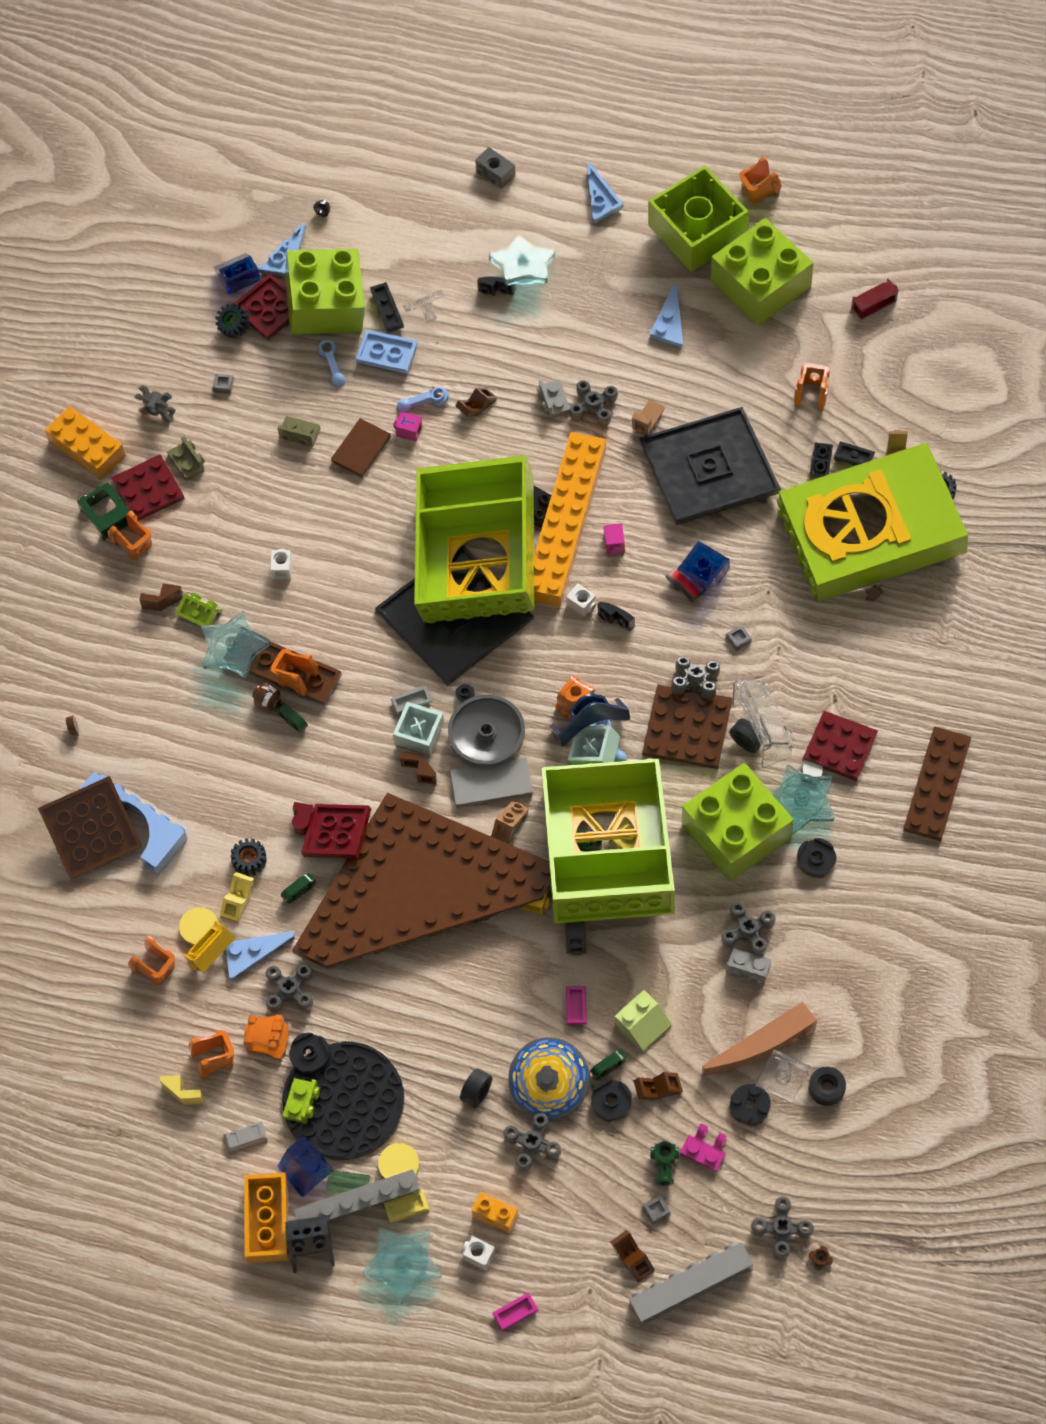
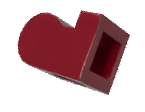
M294 802L292 808L294 813L292 819L294 831L298 835H306L314 807L311 804Z

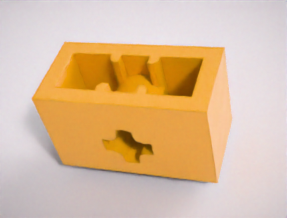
M482 1192L479 1193L471 1210L473 1218L509 1234L519 1216L518 1208Z

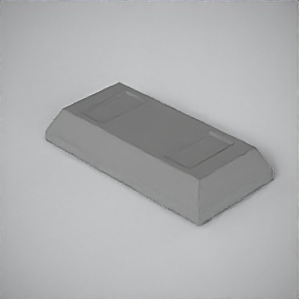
M426 685L390 698L397 715L403 712L407 702L419 706L433 702Z
M262 1121L223 1134L229 1153L268 1140Z

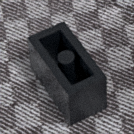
M585 921L565 923L567 954L579 956L582 953H587Z

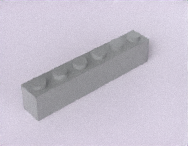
M411 1169L294 1209L297 1220L327 1215V1221L329 1222L420 1191L415 1172Z
M742 1242L737 1245L732 1243L724 1248L725 1251L719 1254L714 1252L708 1255L706 1260L701 1263H692L687 1267L688 1270L682 1273L677 1271L671 1274L668 1280L664 1282L657 1281L650 1286V1289L644 1292L640 1290L632 1294V1298L629 1299V1305L641 1327L753 1270V1262Z

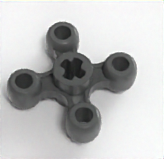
M585 380L579 381L576 385V392L585 400L582 404H573L570 407V417L578 421L588 412L591 415L597 416V422L601 426L609 425L611 413L604 409L603 405L606 402H615L617 400V388L607 386L604 392L599 394L596 391L591 392L589 382Z
M679 657L676 660L675 669L679 674H685V677L673 679L671 684L672 692L676 695H681L689 688L694 691L700 690L702 697L705 699L714 698L716 695V685L713 682L706 681V679L717 678L720 674V665L715 661H709L704 668L699 665L691 666L689 658Z
M733 903L730 907V915L738 921L739 926L735 930L728 929L722 933V944L726 947H733L739 939H744L751 943V950L755 955L761 956L765 954L767 943L759 937L758 932L761 928H771L774 926L775 914L767 910L761 913L760 917L754 919L746 915V908L743 903Z
M302 964L297 968V972L293 977H284L277 966H270L266 970V978L270 983L277 984L279 991L277 994L267 998V1009L272 1013H276L281 1010L285 1000H295L301 1010H310L313 1006V999L309 994L301 992L300 986L303 982L311 980L313 976L312 968L307 964Z
M539 1113L534 1116L531 1131L522 1133L515 1126H507L503 1131V1137L506 1142L511 1144L519 1143L523 1147V1152L515 1161L517 1169L521 1172L530 1170L532 1156L538 1152H543L552 1160L559 1158L561 1155V1146L557 1142H545L541 1137L542 1132L549 1125L548 1117L545 1114ZM532 1140L536 1144L532 1145L529 1141ZM522 1161H526V1162H527V1163L524 1164V1165L520 1164Z
M779 1197L775 1201L774 1207L777 1212V1218L774 1221L769 1222L763 1218H756L751 1223L753 1234L762 1236L765 1233H771L776 1237L777 1243L774 1246L773 1252L775 1257L780 1260L786 1259L790 1254V1247L787 1243L789 1236L796 1234L802 1238H809L814 1231L813 1224L810 1221L803 1220L799 1223H794L788 1218L791 1202L787 1197ZM780 1204H785L786 1207H780ZM761 1225L763 1228L758 1229L756 1226ZM779 1225L781 1227L786 1226V1231H784L783 1229L780 1231L778 1229ZM807 1227L809 1230L804 1231L802 1228ZM782 1248L785 1250V1252L781 1253L778 1251V1249Z

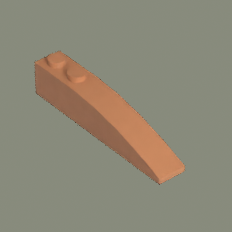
M801 1002L702 1065L703 1075H709L742 1067L766 1058L786 1046L791 1047L799 1041L800 1037L803 1035L809 1036L815 1031L817 1020L804 1002Z

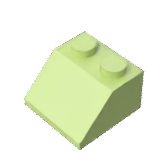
M645 990L615 1015V1025L643 1052L672 1026V1023L659 1004Z

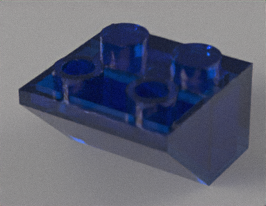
M247 253L214 266V270L228 295L261 281L258 267L251 255Z

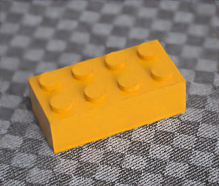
M70 405L45 429L46 436L51 444L100 480L126 456L122 443Z
M286 1173L244 1175V1235L247 1263L289 1261L285 1222L289 1221L288 1179Z

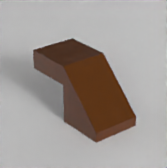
M478 387L474 389L469 399L458 400L455 407L467 417H474L493 404L497 397L486 387Z
M163 583L159 596L141 593L139 601L142 609L162 611L181 600L184 594L181 586Z
M401 751V767L417 768L418 783L437 785L436 772L420 753Z
M663 1072L654 1078L638 1077L633 1080L638 1099L656 1100L683 1092L678 1073Z
M624 1231L610 1242L619 1259L637 1282H640L655 1271L649 1258L639 1249L629 1231Z

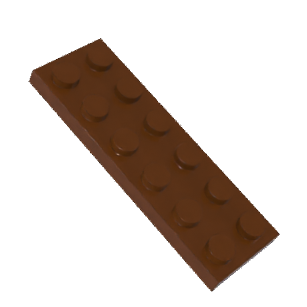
M241 629L223 660L224 663L279 686L276 677L271 671V666L279 652L287 648ZM316 661L319 667L316 677L291 666L288 672L298 674L307 688V693L303 697L325 706L342 676V672ZM288 686L282 687L284 689H287L291 692L298 694V692H296L295 689H292Z
M934 726L903 831L937 841L942 840L971 736Z

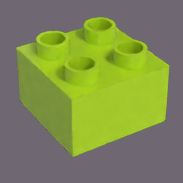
M706 165L648 200V226L690 272L710 261L714 254L748 231L749 211Z
M764 218L712 256L711 282L759 326L811 288L814 262L767 218Z
M358 248L287 250L285 283L291 335L362 332L365 302Z
M745 762L682 805V826L729 882L792 839L794 819Z

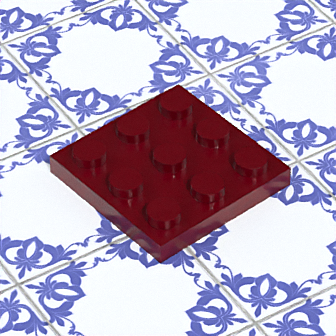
M268 274L234 303L247 311L246 313L250 316L248 317L250 319L248 324L267 340L289 323L286 287L271 274Z
M161 454L111 477L125 505L136 514L138 521L185 499Z
M823 711L803 756V760L823 766L825 770L857 781L878 730Z
M315 804L301 851L303 857L358 859L371 814L370 806Z

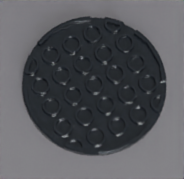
M352 1041L328 1043L330 1050L328 1064L320 1071L311 1074H302L293 1068L283 1090L282 1104L284 1112L294 1078L312 1082V1079L316 1080L318 1087H320L318 1099H314L312 1105L314 1106L312 1118H308L307 1124L285 1120L294 1138L308 1151L320 1157L333 1160L360 1158L380 1148L397 1129L404 1110L403 1084L397 1069L384 1054L375 1048ZM313 1050V1052L309 1053L307 1056L312 1057L315 1051Z

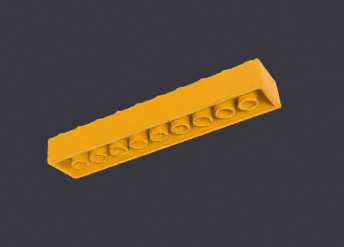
M570 432L534 553V602L556 607L562 606L606 454V439Z

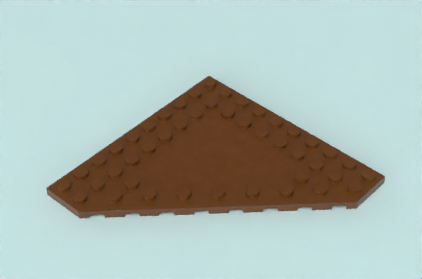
M387 792L367 825L358 859H347L292 949L293 954L329 969L345 961L348 963L363 958L362 956L371 953L377 954L390 950V947L399 944L402 946L415 942L418 938L431 937L453 927L456 929L469 925L472 921L485 920L507 910L510 912L523 908V905L542 900L547 890L549 891L551 887L549 861Z

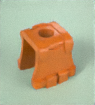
M764 156L759 158V162L751 168L744 169L739 173L742 190L752 203H758L760 199L773 193L776 195L782 188L781 181L776 172L770 174L769 164ZM762 180L760 183H758V184H756L755 186L752 187L751 184H753V183H755V182H757V181Z
M810 363L802 365L801 378L798 379L795 387V405L800 406L804 385L811 384L821 386L818 409H824L828 394V377L830 373L828 367ZM811 373H817V374H819L820 376H819V377H813V376L811 375Z
M130 511L126 515L128 526L141 539L132 545L114 525L108 531V538L114 545L118 544L128 553L127 556L130 559H137L151 547V531L143 527L138 522L136 514Z
M283 649L273 662L271 671L276 677L279 686H288L295 689L299 695L305 696L307 688L298 674L290 673L288 670L292 666L316 677L318 675V664L311 655H299L292 653L290 649Z
M572 676L558 693V702L555 704V710L560 712L561 716L571 721L570 708L582 696L594 694L595 688L590 685L587 686L579 678Z
M148 935L144 940L146 950L166 963L157 973L133 955L128 961V967L135 973L139 971L152 980L151 983L161 985L175 967V956L171 951H165L158 946L156 940Z
M249 1016L243 1041L246 1049L250 1052L263 1053L274 1057V1059L282 1060L289 1039V1025L284 1024V1016Z
M218 1030L216 1034L200 1039L197 1036L189 1041V1050L193 1058L219 1046H222L225 1053L200 1061L199 1074L202 1080L209 1078L210 1074L222 1068L229 1069L234 1065V1048L228 1034L223 1030Z

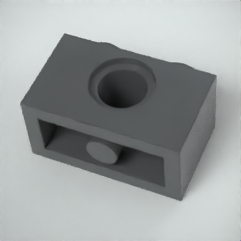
M490 147L475 159L477 173L485 176L492 184L498 185L501 188L516 176L515 164Z

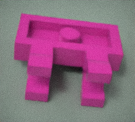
M701 1123L695 1137L688 1135L680 1155L717 1173L726 1156V1152L722 1151V1148L727 1140V1136L719 1132L712 1146L703 1141L708 1132V1126Z

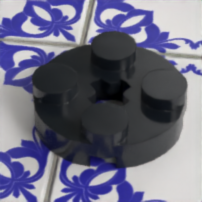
M814 838V840H807L800 845L797 852V866L806 875L824 878L835 867L836 853L833 845L827 840ZM819 854L821 860L814 861L811 856Z
M303 1033L293 1040L289 1049V1058L293 1067L300 1071V1073H316L329 1062V1046L322 1036L314 1035L313 1033ZM307 1049L315 1051L312 1057L304 1056Z
M611 1079L604 1080L597 1084L593 1090L591 1098L592 1108L600 1118L607 1122L619 1120L625 1117L632 1107L631 1091L623 1082ZM607 1097H616L615 1104H608Z
M758 1084L742 1085L731 1095L730 1112L736 1121L749 1126H755L766 1120L770 1112L771 1100L768 1093ZM747 1101L755 1102L754 1109L745 1107Z

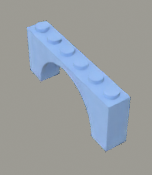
M93 772L81 788L106 778V776ZM115 784L114 786L124 808L139 814L149 825V841L144 853L141 855L143 865L159 875L187 841L186 830L179 824L174 825L171 823L166 815L157 814L152 806L142 804L134 794H127L120 785Z

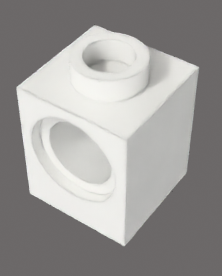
M272 550L270 569L272 579H291L293 560L291 550Z
M577 583L566 596V604L585 617L595 609L596 595Z
M473 1236L470 1241L465 1242L461 1251L464 1261L485 1271L496 1253L494 1246ZM475 1249L483 1251L482 1255L478 1257L473 1256L472 1252Z

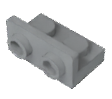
M542 379L539 380V387H536L539 398L542 397L543 399L542 407L544 413L547 412L549 418L568 414L570 407L560 380L546 384L543 383Z
M733 948L729 962L726 965V972L736 978H747L752 983H765L772 959Z

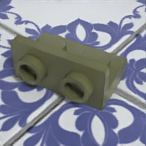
M286 416L282 426L279 425L277 428L279 438L285 441L298 442L304 446H314L321 429L319 424Z
M183 436L181 437L182 443L167 451V455L185 481L205 471L203 465L205 460L200 453L197 454L195 452L196 448L191 440L188 441Z

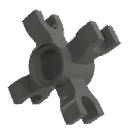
M139 386L138 389L142 391L143 395L138 393L135 394L134 398L143 401L144 406L139 408L138 411L143 415L149 413L153 416H158L160 414L164 421H171L172 418L168 416V412L173 414L176 410L173 407H168L166 402L172 396L167 392L164 394L155 391L150 393L146 386Z

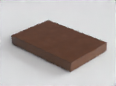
M360 418L331 457V462L363 477L391 438V433Z

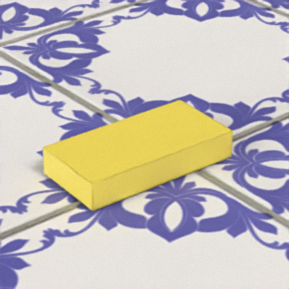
M423 1190L383 1203L390 1224L429 1211Z

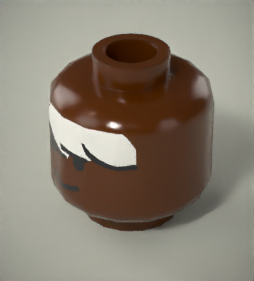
M267 683L258 685L252 694L254 704L268 712L274 708L276 709L282 702L280 691Z

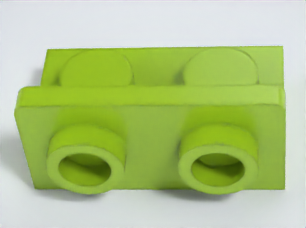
M192 592L191 595L184 593L176 615L210 630L217 613H221L222 609L218 608V604L208 600L205 602L201 600L202 596Z
M294 1078L282 1115L283 1119L307 1124L308 1118H312L314 1113V1106H312L314 1099H318L320 1087H318L316 1080L312 1079V1082Z

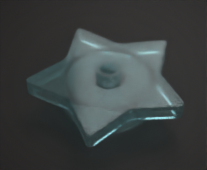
M517 236L509 248L489 253L488 260L502 269L506 286L514 283L531 284L534 282L547 284L546 266L555 257V250L533 247L521 236Z
M244 611L238 613L226 624L201 626L209 645L202 663L203 669L224 668L233 670L246 678L255 655L271 645L270 639L250 629Z
M790 765L786 766L782 785L771 792V794L794 819L792 835L809 822H833L835 820L834 813L826 799L832 782V776L813 777L801 773Z
M379 1228L378 1254L363 1270V1276L386 1283L399 1304H403L412 1290L420 1283L440 1279L442 1277L441 1272L428 1256L429 1229L402 1236L384 1228ZM406 1260L404 1264H399V1261Z

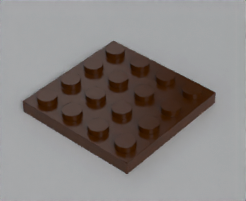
M657 684L642 755L718 769L733 698L715 695L712 699H705L702 697L701 692L686 690L685 693L676 695L672 692L670 686Z
M110 776L38 808L70 880L142 847Z

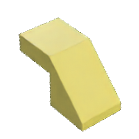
M237 872L233 875L230 892L223 898L220 916L235 921L240 920L250 898L254 878Z
M180 1075L160 1077L163 1088L183 1105L203 1104L201 1089L183 1091V1081Z

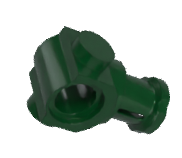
M662 1141L655 1144V1147L650 1148V1159H654V1166L657 1168L655 1183L661 1186H669L674 1184L672 1168L675 1167V1160H679V1147H675V1144H671L668 1141ZM668 1150L670 1155L664 1157L660 1155V1151Z

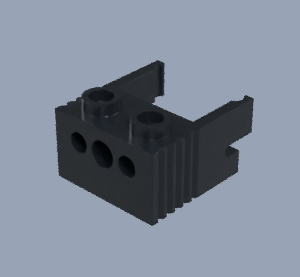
M327 1215L285 1222L286 1241L294 1273H297L296 1256L328 1251L330 1263H332V1267L335 1266Z

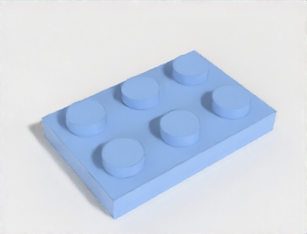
M366 330L356 356V363L408 374L418 341Z

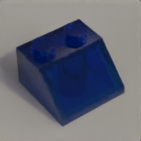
M698 540L677 570L709 589L719 584L730 570V559Z
M304 1136L300 1137L286 1150L277 1165L282 1173H286L287 1179L301 1197L308 1194L334 1171L313 1143Z

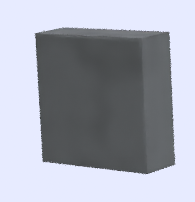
M215 374L213 392L231 394L234 376Z
M742 625L726 633V638L736 651L752 642L751 636Z
M661 1195L643 1204V1209L652 1224L671 1215Z

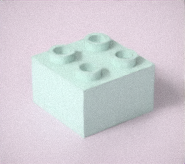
M407 702L393 733L395 745L431 756L444 725L443 713Z
M587 726L573 738L568 761L572 765L614 762L620 735L611 726Z

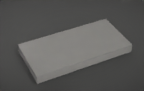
M527 758L509 760L495 767L472 766L450 770L456 808L533 795Z

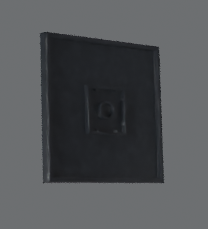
M743 407L639 438V442L676 525L774 496L781 491Z
M462 545L454 555L452 563L478 559ZM479 568L466 590L480 592L491 588L492 585ZM470 569L452 571L454 581L461 585ZM415 578L375 607V611L447 686L534 619V616L528 611L525 613L513 612L507 615L495 614L489 617L477 616L470 619L459 618L452 621L441 620L434 623L423 622L414 604Z

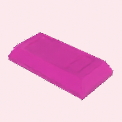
M566 986L567 1025L587 1024L586 986Z
M528 1292L492 1312L500 1329L504 1331L539 1310Z

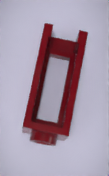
M888 278L886 282L873 287L857 297H852L851 308L862 320L896 302L899 292L898 287Z

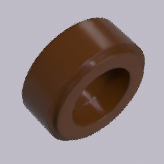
M74 715L66 717L69 733L71 735L79 734L78 724Z

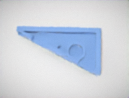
M588 163L587 175L593 222L597 223L623 209V203L594 166Z
M302 223L293 231L294 234L288 240L285 239L277 247L276 251L268 256L269 259L263 265L260 264L258 266V273L285 277L287 250H300L306 231V224Z
M673 285L650 332V338L682 348L683 338L677 286Z
M294 931L233 941L226 948L230 980H235L236 976L246 969L250 970L256 963H260L272 955L273 951L281 945L285 946L292 938H295Z

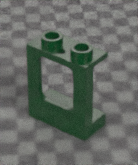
M108 482L98 486L96 490L82 496L77 501L81 513L84 512L103 541L108 539V531L113 525L118 531L128 526L126 515L130 510ZM109 496L116 507L101 517L97 516L91 509V506Z

